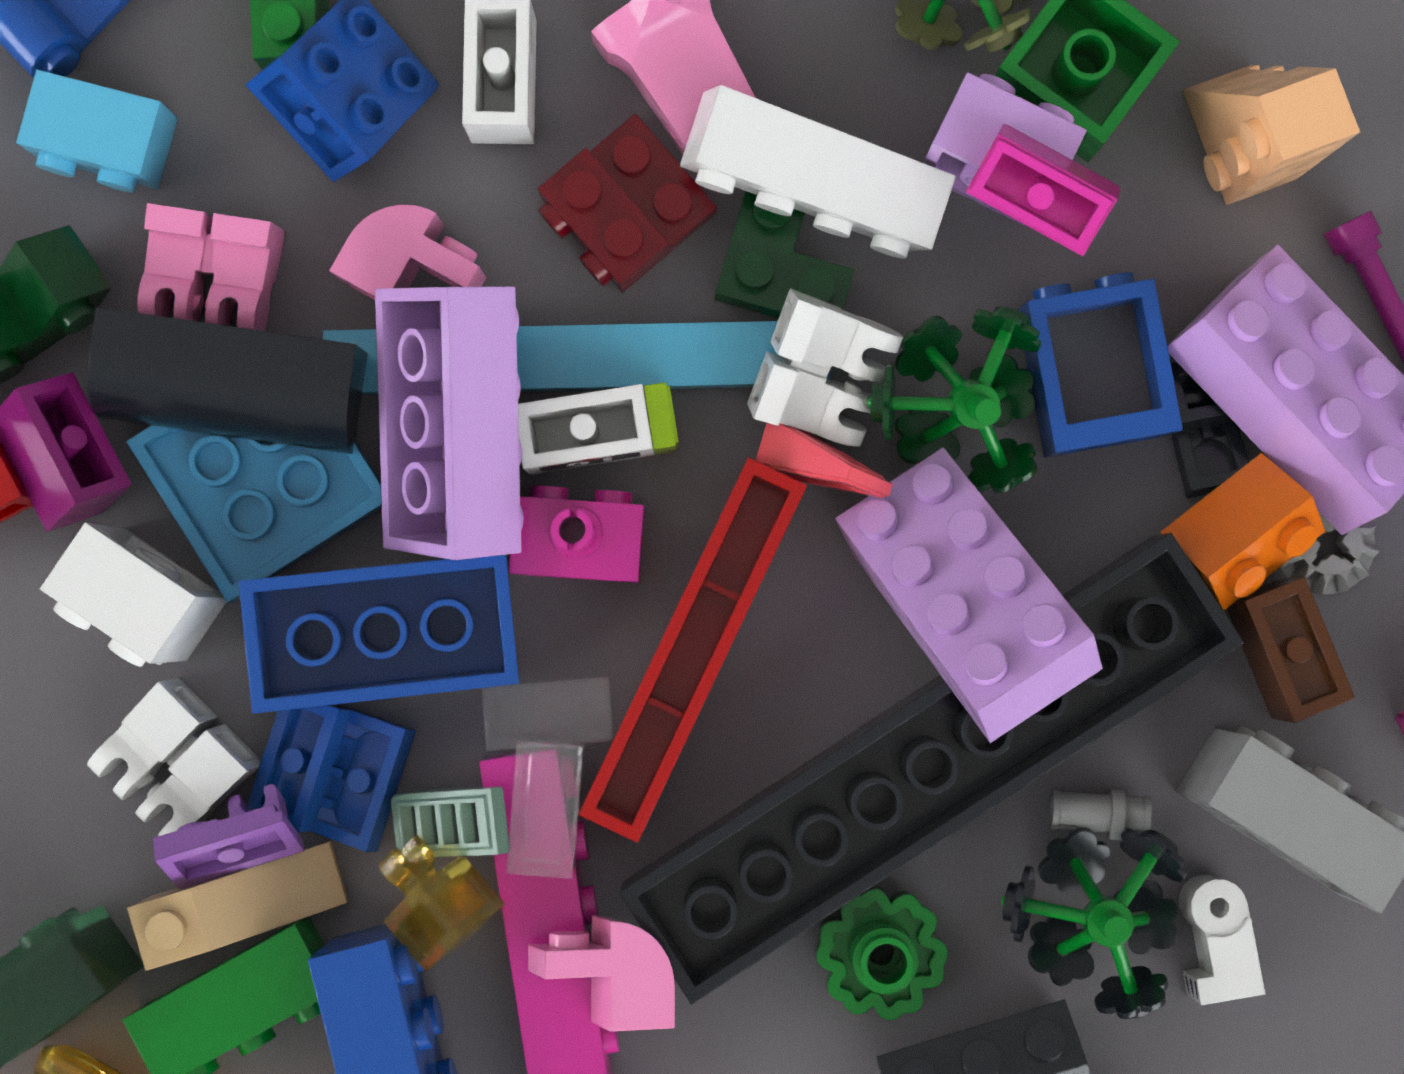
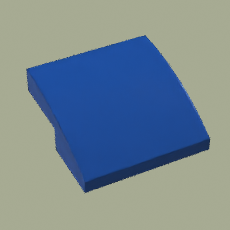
M339 704L277 711L247 804L248 809L251 811L263 807L265 803L264 786L273 784L285 799L288 820L296 831L314 832L364 852L378 851L390 814L391 799L397 792L416 730Z

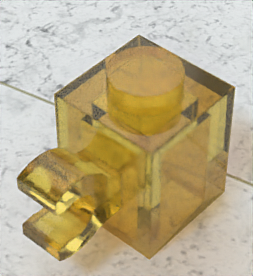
M416 835L401 850L398 848L392 850L379 864V868L385 878L397 886L406 896L383 922L402 945L408 947L412 957L427 972L470 940L505 903L465 856H460L436 872L434 868L435 857L432 850L429 849L428 844L422 838Z

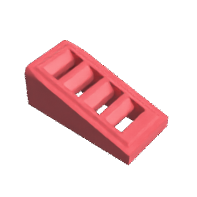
M766 423L755 461L804 484L879 498L890 495L893 484L885 480L882 475L811 432L779 423V426Z

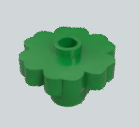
M874 885L839 908L841 917H829L821 922L819 926L820 940L816 945L815 956L820 966L829 971L826 979V987L829 994L837 1001L842 1002L850 1013L855 1015L863 1014L874 1006L881 1018L890 1021L899 1018L903 1013L917 1012L923 1004L924 995L922 988L930 989L942 983L944 979L943 965L947 960L948 948L939 937L933 935L937 925V918L931 909L921 904L908 891H900L889 899L880 887ZM883 944H891V953L886 959L877 961L869 957L876 947Z

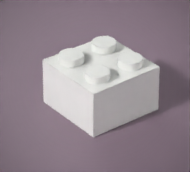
M87 522L83 524L40 587L41 591L58 601L53 610L60 617L84 630H88L92 624L112 638L108 644L111 651L139 667H142L146 661L157 665L167 662L187 661L227 602L220 591L126 528Z

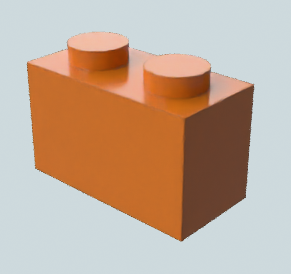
M1260 453L1160 533L1173 534L1224 611L1240 598L1247 597L1257 591L1265 578L1288 560L1307 552L1313 546L1316 539L1326 531L1313 496L1263 453Z

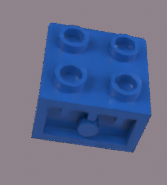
M339 0L294 44L262 68L245 86L334 183L370 160L438 89L439 84L368 0Z

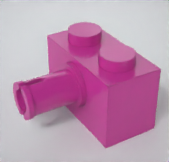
M531 486L530 497L520 496V505L524 515L521 530V553L510 554L509 574L640 583L645 522L644 505L632 504L633 493L595 490L594 501L568 500L569 488Z

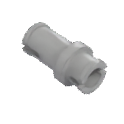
M1111 788L1108 795L1060 791L1059 789L1051 790L1052 794L1050 795L1049 804L1050 830L1087 828L1092 832L1106 833L1107 839L1122 840L1121 833L1125 828L1132 829L1138 834L1151 829L1152 805L1150 796H1126L1125 790Z

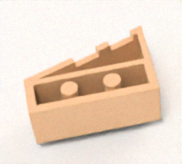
M1249 65L1182 90L1207 154L1203 160L1207 180L1214 191H1221L1226 205L1297 180L1360 133L1336 68L1297 67L1284 71L1283 66H1272L1260 70L1259 65Z

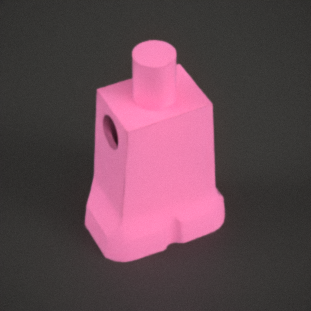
M631 0L591 31L592 44L608 64L619 68L632 80L682 155L684 154L703 92L723 85L756 98L713 15L710 0Z

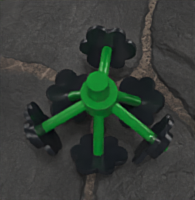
M1078 828L1073 830L1064 839L1057 838L1049 842L1046 848L1048 857L1040 862L1038 874L1042 881L1047 884H1057L1059 890L1064 893L1073 892L1081 885L1090 900L1084 910L1034 900V867L1026 865L1021 882H1010L1005 895L1001 898L1003 920L1011 922V934H1014L1013 939L1021 943L1024 932L1028 929L1031 913L1048 917L1046 922H1037L1030 929V937L1034 944L1028 951V960L1031 967L1038 973H1049L1052 982L1058 986L1069 984L1073 978L1075 980H1083L1093 973L1094 960L1088 952L1092 942L1096 941L1100 945L1110 947L1119 976H1111L1103 980L1101 983L1102 992L1094 999L1096 1009L1104 1014L1116 1013L1121 1019L1143 1017L1164 1006L1167 1001L1164 990L1168 988L1169 983L1164 974H1152L1151 970L1145 966L1131 967L1124 943L1128 940V945L1132 952L1141 955L1148 953L1152 947L1163 950L1175 944L1178 938V931L1172 921L1179 915V906L1173 899H1164L1163 890L1157 882L1145 879L1151 872L1158 876L1163 874L1176 882H1182L1187 876L1183 868L1185 862L1178 855L1177 846L1165 835L1151 829L1138 834L1132 829L1125 828L1121 833L1122 841L1120 842V848L1126 855L1139 863L1123 888L1117 891L1113 898L1103 896L1096 884L1105 876L1106 870L1102 862L1108 859L1110 849L1103 841H1097L1095 834L1090 829ZM1076 923L1082 924L1084 929H1077Z

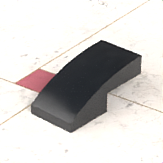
M1177 362L1171 363L1183 427L1182 431L1172 434L1181 479L1187 498L1206 495L1248 464L1249 459L1239 427Z

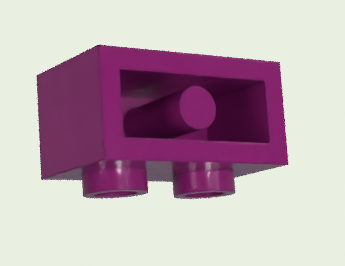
M74 372L17 387L0 406V443L46 532L102 514L132 485Z

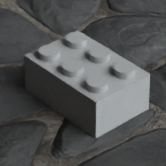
M1240 726L1237 732L1214 728L1175 792L1335 894L1382 914L1404 878V818L1377 802L1371 801L1368 804L1355 796L1349 795L1347 797L1346 795L1351 788L1349 783L1320 766L1315 765L1312 769L1297 760H1294V762L1290 761L1289 759L1295 750L1263 730L1259 729L1255 733L1243 726Z

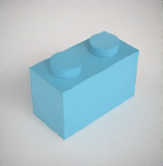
M36 69L16 144L37 157L35 166L40 169L66 177H74L76 168L98 174L96 181L104 186L128 193H135L137 184L159 189L178 118L158 100Z

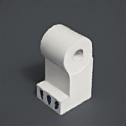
M1200 874L1190 878L1183 885L1179 894V908L1182 916L1192 925L1199 968L1182 970L1187 996L1200 1005H1207L1265 995L1252 920L1244 893L1236 884L1212 874Z

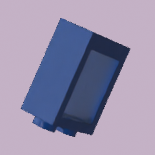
M1132 272L1118 273L1096 279L1094 281L1096 289L1072 293L1069 283L1050 285L1032 291L1034 300H1028L1018 310L1031 320L1030 326H1033L1040 332L1038 339L1041 341V347L1039 351H1025L1027 368L1034 374L1035 383L1031 389L1036 399L1035 411L1044 458L1166 437L1183 430L1155 278L1134 282ZM1133 303L1152 409L1067 424L1048 318Z

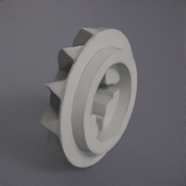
M1319 512L1325 531H1333L1335 528ZM1369 521L1343 535L1340 534L1336 544L1342 550L1341 554L1345 557L1339 558L1332 554L1325 555L1320 560H1315L1318 556L1316 552L1320 547V543L1316 539L1313 546L1307 552L1298 557L1291 558L1280 568L1287 578L1305 577L1312 593L1335 594L1349 591L1352 586L1369 576L1368 570L1373 558L1380 552L1375 545L1374 530L1377 525Z

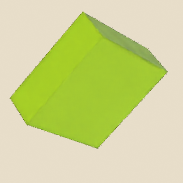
M666 382L645 385L644 391L655 455L675 452L679 448V440L670 385L667 386Z

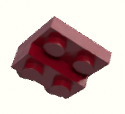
M636 113L591 151L585 147L537 188L542 201L545 203L538 209V212L550 228L561 239L571 233L586 250L579 257V260L602 287L612 281L622 293L717 213L716 205L684 168L680 167L677 160Z

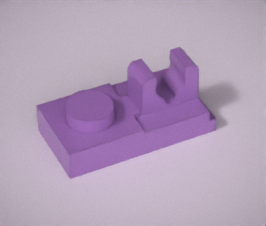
M273 784L264 786L265 803L261 808L249 811L248 806L238 794L230 797L228 800L229 818L219 821L216 818L207 822L187 823L178 828L177 831L153 838L155 862L179 890L303 852L304 844L303 839L288 820L285 799Z

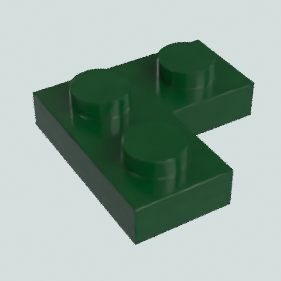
M745 191L714 300L779 319L791 288L838 306L843 310L855 269L794 252L805 213L793 209L791 216H784L764 210L754 204L757 195Z

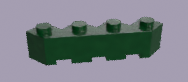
M70 225L16 241L0 266V384L16 376L22 371L24 364L68 334H74L94 322L96 307L100 306L112 288Z

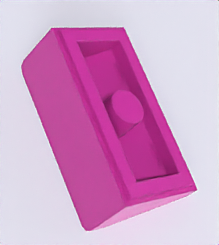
M1003 124L969 184L966 193L1075 253L1084 256L1117 202L1121 188L1110 180L1019 130Z

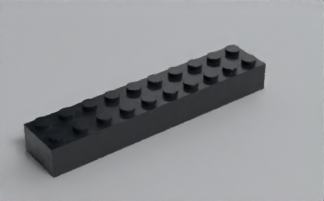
M1166 533L1150 537L1062 595L1094 634L1103 669L990 743L945 680L939 675L623 881L619 892L641 928L653 936L666 952L673 969L674 979L690 1004L693 1005L1244 644L1173 534Z

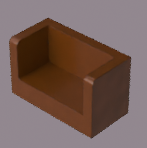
M1305 577L1282 578L1261 586L1253 594L1240 598L1226 609L1233 627L1244 642L1241 646L1272 719L1296 723L1355 699V695Z

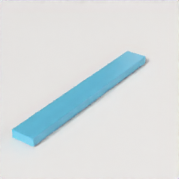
M778 321L519 326L516 340L517 373L521 384L520 392L599 391L643 384L644 388L645 385L666 382L667 386L670 385V389L753 387L766 351L777 354L770 340ZM376 329L323 330V340L357 344L368 353L362 395H378Z

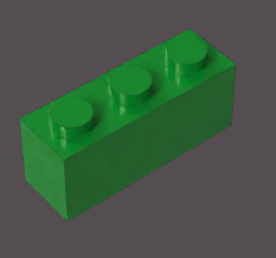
M310 916L282 928L146 1003L122 1019L150 1074H212L220 1068L216 1060L218 1056L235 1047L238 1048L241 1056L251 1053L274 1039L277 1035L273 1026L294 1015L297 1023L300 1025L321 1014L308 959L325 944Z

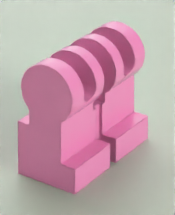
M147 203L144 229L148 230L149 234L145 270L138 290V313L168 317L172 299L175 297L174 318L199 322L204 306L205 275H214L213 283L205 302V323L230 326L233 310L238 305L237 327L265 331L270 312V295L272 285L276 282L285 231L270 221L213 213L212 217L203 211Z

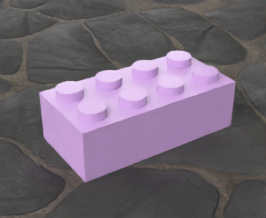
M1277 244L1239 274L1167 345L1168 353L1273 463L1313 496L1318 511L1343 535L1387 513L1404 494V375Z
M515 287L375 289L383 548L450 560L521 553V530L524 515L520 505L519 465L522 460V447L519 440L518 399L521 384L517 373L516 334L519 328V314L516 308Z
M941 448L892 480L890 483L893 485L889 496H884V498L868 496L835 518L852 555L990 743L1103 669L1094 634L944 448Z

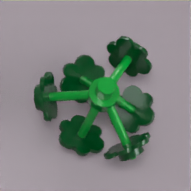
M1000 306L996 307L993 313L981 309L976 310L973 316V330L981 336L994 339L995 341L984 367L973 369L970 372L969 379L964 380L953 367L959 356L955 345L961 340L962 332L957 326H949L947 321L941 316L929 317L920 327L903 336L901 346L904 350L896 357L895 369L902 376L914 375L920 382L929 380L935 371L940 372L953 387L948 397L895 396L896 379L894 365L886 364L885 382L873 383L871 397L866 402L867 406L871 409L872 422H882L885 440H892L895 423V429L901 436L897 442V452L899 457L908 464L920 463L941 448H944L952 459L955 460L960 454V444L952 434L954 429L961 425L971 429H978L988 451L972 458L970 463L973 471L970 472L968 479L978 491H986L991 488L994 493L1007 492L1017 487L1020 483L1031 479L1037 472V464L1033 459L1036 451L1031 443L1018 445L1014 439L1005 438L998 440L991 425L993 424L999 428L1005 427L1011 422L1012 417L1015 419L1027 418L1034 412L1036 407L1035 396L1029 390L1035 383L1034 374L1028 369L1022 368L1018 370L1015 359L1005 354L1007 348L1015 349L1016 347L1028 352L1039 351L1041 347V341L1038 339L1040 332L1033 326H1030L1031 320L1025 314L1016 309ZM895 410H909L908 414L901 415L895 421ZM937 411H949L950 415L946 413L938 415Z

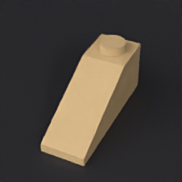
M331 840L305 848L303 852L181 890L175 888L149 896L127 907L145 971L221 948L349 902V897Z

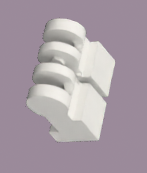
M790 288L770 340L777 354L766 351L747 402L753 418L779 426V423L817 434L843 445L860 447L867 429L860 423L840 415V412L846 408L871 413V409L866 403L871 394L861 390L853 382L845 381V383L830 380L827 379V375L831 367L834 366L848 372V376L855 380L884 383L886 366L862 356L863 352L868 348H876L890 353H897L903 335L880 323L846 312L838 306Z
M179 678L159 681L124 718L121 722V727L96 750L89 759L87 766L99 778H102L125 760L128 764V770L113 788V792L121 800H125L139 789L151 784L155 779L154 775L166 762L170 766L168 770L172 775L163 784L159 782L153 786L147 794V799L135 812L144 823H147L170 805L173 808L174 814L172 819L158 834V836L177 831L178 828L187 823L204 822L212 811L236 788L259 770L262 760L226 724L207 729L218 716Z

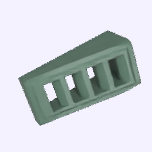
M502 786L431 787L397 793L391 799L396 851L400 857L430 858L509 853L510 844ZM475 809H476V817H477V826H476V818H475Z

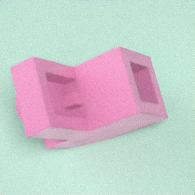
M415 205L385 207L364 218L353 229L329 270L339 281L374 301L375 289L410 288L420 269L452 287H482L487 278L480 266L474 263L478 256L475 251L448 236H444L441 244L436 242L444 228V224L436 212Z
M592 915V942H589V932L555 931L549 933V943L528 944L529 972L544 979L591 977L592 1023L610 1032L675 1028L673 969L662 946L645 930L610 917Z

